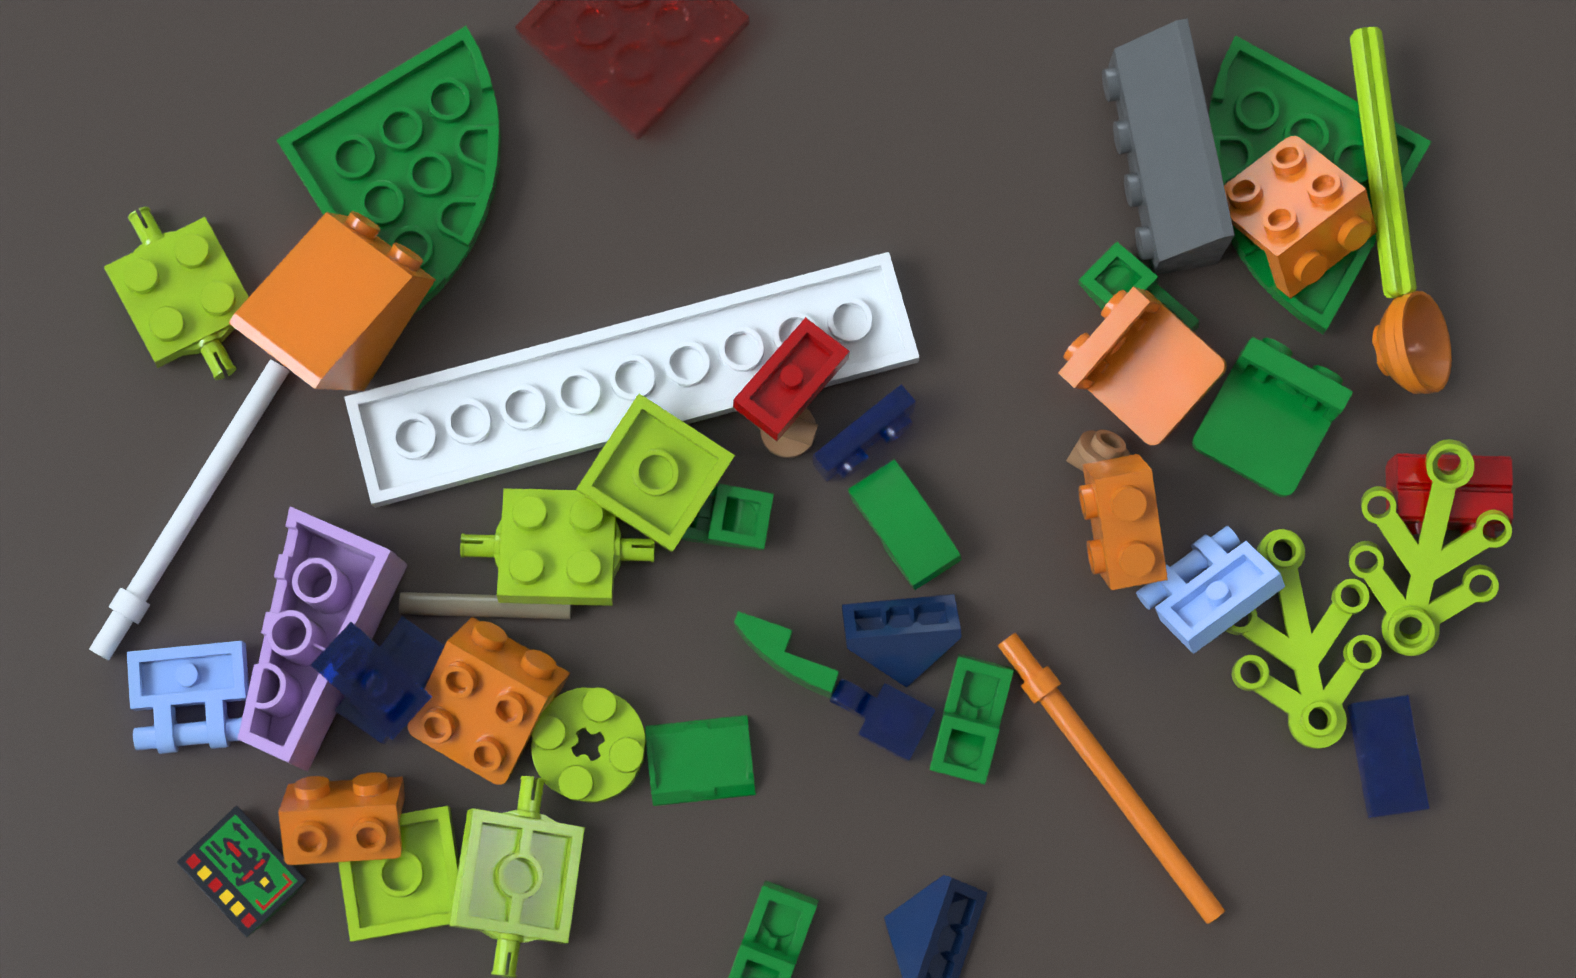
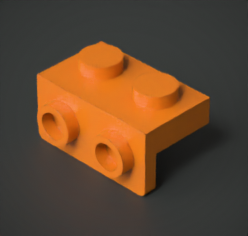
M369 772L360 774L353 780L329 781L324 776H309L299 779L295 783L288 784L278 812L285 863L287 865L399 858L402 852L399 821L405 800L403 776L387 777L384 773Z

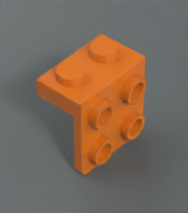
M1290 136L1284 139L1224 185L1232 225L1265 251L1276 287L1290 299L1307 285L1318 281L1328 269L1350 252L1362 247L1368 238L1377 232L1366 188L1297 136Z
M1132 287L1128 293L1125 290H1121L1109 300L1101 311V316L1105 320L1091 336L1088 333H1083L1069 346L1063 356L1068 362L1058 374L1074 388L1089 390L1145 443L1160 445L1226 371L1227 365L1224 358L1149 291Z
M471 617L447 640L408 723V731L412 737L493 784L502 785L512 775L542 712L562 691L570 672L556 665L554 659L548 654L539 650H530L507 637L505 631L499 626Z

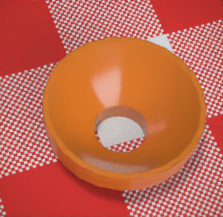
M1414 291L1395 298L1386 309L1380 324L1375 326L1373 331L1372 344L1376 351L1377 365L1385 376H1390L1402 388L1413 394L1439 392L1444 389L1448 382L1452 364L1450 336L1442 312L1432 297L1423 291Z

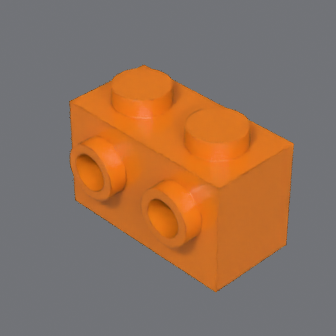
M1139 454L1082 464L1085 485L1079 486L1078 491L1083 517L1085 520L1091 519L1094 540L1087 541V553L1093 575L1100 574L1111 590L1168 580L1152 469Z

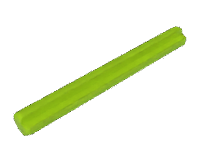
M1363 27L1353 31L1350 37L1373 218L1377 229L1376 240L1383 293L1386 298L1395 299L1416 291L1417 285L1383 34L1379 27Z

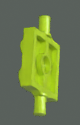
M149 207L139 208L148 228L143 226L136 211H133L128 215V220L134 227L142 244L134 252L104 266V269L157 368L183 355L202 353L215 380L225 378L216 358H219L228 376L236 371V367L233 365L221 342L236 329L229 324V321L249 296L207 219L203 217L177 231L162 234Z
M504 488L502 519L495 535L462 533L460 555L461 558L489 557L495 559L498 568L497 599L499 603L613 606L614 578L619 570L621 561H651L654 563L655 541L652 539L621 538L617 517L576 490Z
M521 776L517 810L504 813L474 808L467 810L450 927L481 931L490 938L497 940L493 971L491 972V975L516 978L520 943L539 940L566 944L569 941L585 827L557 823L548 816L540 814L545 779H534L531 776Z

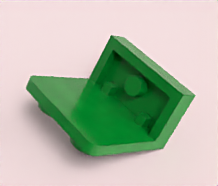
M1252 336L1240 352L1194 435L1192 445L1200 454L1269 492L1284 498L1290 496L1295 491L1331 423L1344 410L1353 391L1342 386L1343 379L1332 370L1319 365H1313L1310 368L1291 358L1293 352L1284 344L1266 337L1260 341Z

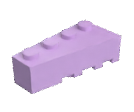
M290 506L285 525L288 528L283 555L279 554L274 574L277 582L270 612L266 611L261 631L264 639L258 664H255L253 667L237 739L308 772L407 568V564L387 548Z

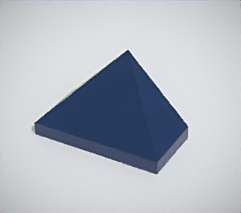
M955 594L842 604L847 649L906 688L961 639V626Z
M942 875L886 915L884 920L902 978H959L988 893L955 878Z

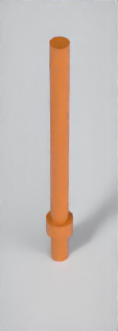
M1016 632L1006 638L998 647L1025 682L1021 687L1034 704L1039 701L1206 924L1217 919L1226 910L1057 688L1062 684L1049 666L1042 668Z

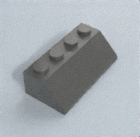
M1187 18L1176 20L1115 48L1108 68L1102 70L1105 97L1108 102H1116L1119 121L1113 122L1116 149L1119 155L1127 154L1130 174L1124 175L1126 198L1130 207L1138 206L1142 227H1136L1135 229L1138 254L1141 261L1149 259L1151 271L1156 275L1216 265L1234 237Z

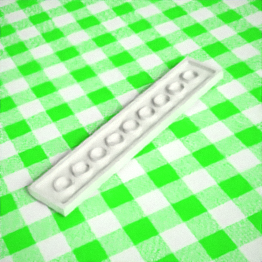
M886 252L345 396L371 505L377 508L604 447L638 393L686 424L735 412L737 410L733 408V399L805 317L850 351L848 361L825 387L918 363L919 354L890 254Z

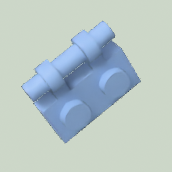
M1225 526L1212 537L1206 534L1191 544L1193 551L1171 567L1166 565L1168 580L1148 583L1136 591L1139 600L1148 610L1156 606L1155 609L1160 621L1193 654L1285 587L1280 572L1247 541L1239 545V538L1229 526Z
M233 641L127 652L130 709L134 711L153 709L154 726L137 727L133 730V742L136 751L157 749L159 754L178 752L179 746L209 743L211 749L230 747L231 741H239L237 738L242 717L229 718L227 702L244 701L247 698L249 683L245 642ZM205 704L206 721L177 724L175 707Z

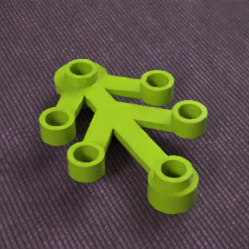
M1447 439L1439 441L1427 453L1425 464L1428 476L1432 480V485L1418 543L1397 513L1396 500L1389 489L1381 486L1372 487L1363 494L1361 499V509L1364 517L1371 523L1377 524L1410 573L1406 597H1404L1383 569V553L1377 544L1371 541L1356 543L1349 552V566L1356 576L1364 578L1386 611L1381 626L1385 642L1392 650L1406 656H1416L1430 650L1439 638L1440 624L1475 602L1483 603L1490 601L1499 590L1496 573L1490 567L1481 564L1474 565L1466 570L1461 585L1429 602L1434 580L1489 547L1498 548L1505 545L1512 536V526L1509 518L1501 511L1488 510L1478 517L1475 528L1442 547L1455 490L1458 487L1464 486L1471 479L1474 472V460L1470 450L1466 445L1457 440ZM1452 452L1460 457V463L1456 469L1445 471L1438 466V460L1444 453ZM1376 496H1382L1390 502V506L1385 513L1374 514L1368 509L1369 501ZM1491 520H1499L1505 525L1503 533L1495 538L1487 537L1483 533L1484 525ZM1363 551H1370L1377 556V562L1371 568H1361L1355 563L1357 555ZM1475 576H1488L1492 580L1489 589L1484 592L1473 591L1469 585ZM1408 617H1414L1422 625L1418 632L1406 634L1400 630V623Z
M1278 529L1267 534L1260 541L1256 551L1280 572L1285 587L1278 592L1287 636L1257 617L1256 609L1247 614L1248 623L1246 626L1237 627L1232 625L1226 631L1233 635H1243L1293 669L1299 693L1270 676L1267 663L1256 655H1246L1234 664L1231 675L1233 682L1238 688L1244 691L1256 692L1287 713L1290 732L1300 744L1313 749H1322L1333 745L1342 737L1347 723L1342 703L1362 673L1379 662L1382 651L1379 642L1372 636L1358 635L1354 637L1344 647L1343 656L1345 661L1323 689L1318 665L1350 617L1367 606L1369 591L1360 580L1347 579L1342 581L1334 588L1331 596V605L1311 633L1298 568L1302 565L1305 558V547L1297 534L1290 530ZM1285 542L1291 547L1292 558L1289 561H1281L1275 557L1273 553L1275 543ZM1351 587L1358 592L1360 601L1356 607H1349L1343 603L1341 599L1343 588ZM1356 643H1364L1370 648L1372 657L1368 663H1361L1355 659L1353 648ZM1252 663L1258 667L1260 678L1256 683H1248L1243 680L1240 674L1243 664ZM1312 709H1320L1327 715L1328 723L1325 729L1317 730L1310 725L1309 713Z

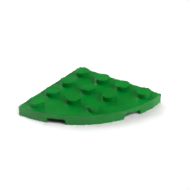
M464 26L277 139L281 149L323 215L329 212L349 216L351 211H355L378 225L380 231L377 236L391 247L394 243L401 244L423 259L420 268L436 280L415 313L436 296L459 270L475 245L487 219L495 194L501 149L499 111L489 72L480 49L467 26Z
M1235 35L1219 68L1208 110L1223 184H1227L1287 137L1297 136L1365 187L1372 210L1358 101ZM1395 122L1403 189L1405 190L1431 141ZM1234 226V237L1231 240L1238 256L1260 285L1297 319L1323 335L1374 246L1376 233L1368 238L1362 247L1350 252L1328 269L1318 281L1307 285L1291 299L1276 287L1264 250Z

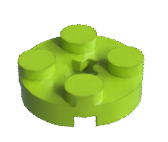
M582 687L560 694L542 712L531 734V755L539 776L545 779V784L554 792L572 801L600 803L617 797L634 783L644 762L646 734L639 716L625 699L605 688ZM583 730H587L591 735L601 733L604 736L605 742L598 747L601 756L596 760L591 761L586 754L576 757L573 752V747L579 743L577 734Z

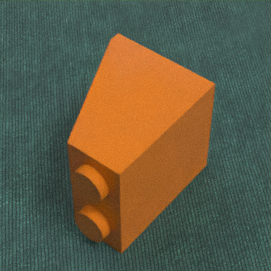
M351 211L349 216L326 212L234 313L229 324L314 389L365 391L436 279L420 268L423 259L416 253L398 243H394L391 247L377 236L380 231L379 226L367 217L355 211Z

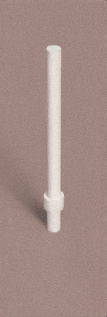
M273 360L268 362L126 590L120 588L112 600L109 608L113 611L89 650L109 661L132 623H140L150 607V604L146 602L288 375L289 370Z

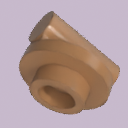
M806 408L778 441H775L761 429L760 435L763 444L772 454L782 458H795L811 448L815 441L819 424H816L812 413Z
M1104 429L1098 431L1091 430L1082 433L1066 462L1083 471L1082 464L1129 456L1130 453L1126 448L1124 440L1114 432Z

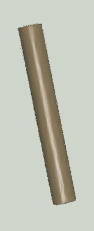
M401 592L399 597V614L571 620L572 605L499 603L497 595Z

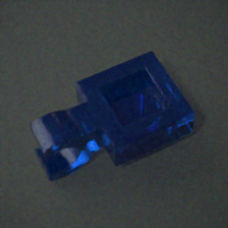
M841 679L829 701L864 719L857 736L907 762L910 761L935 712V709L886 683L881 687L877 697H874L855 684Z

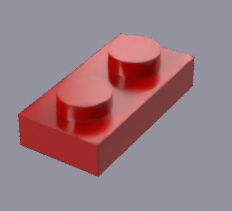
M805 317L733 399V408L775 441H778L848 361L850 351Z

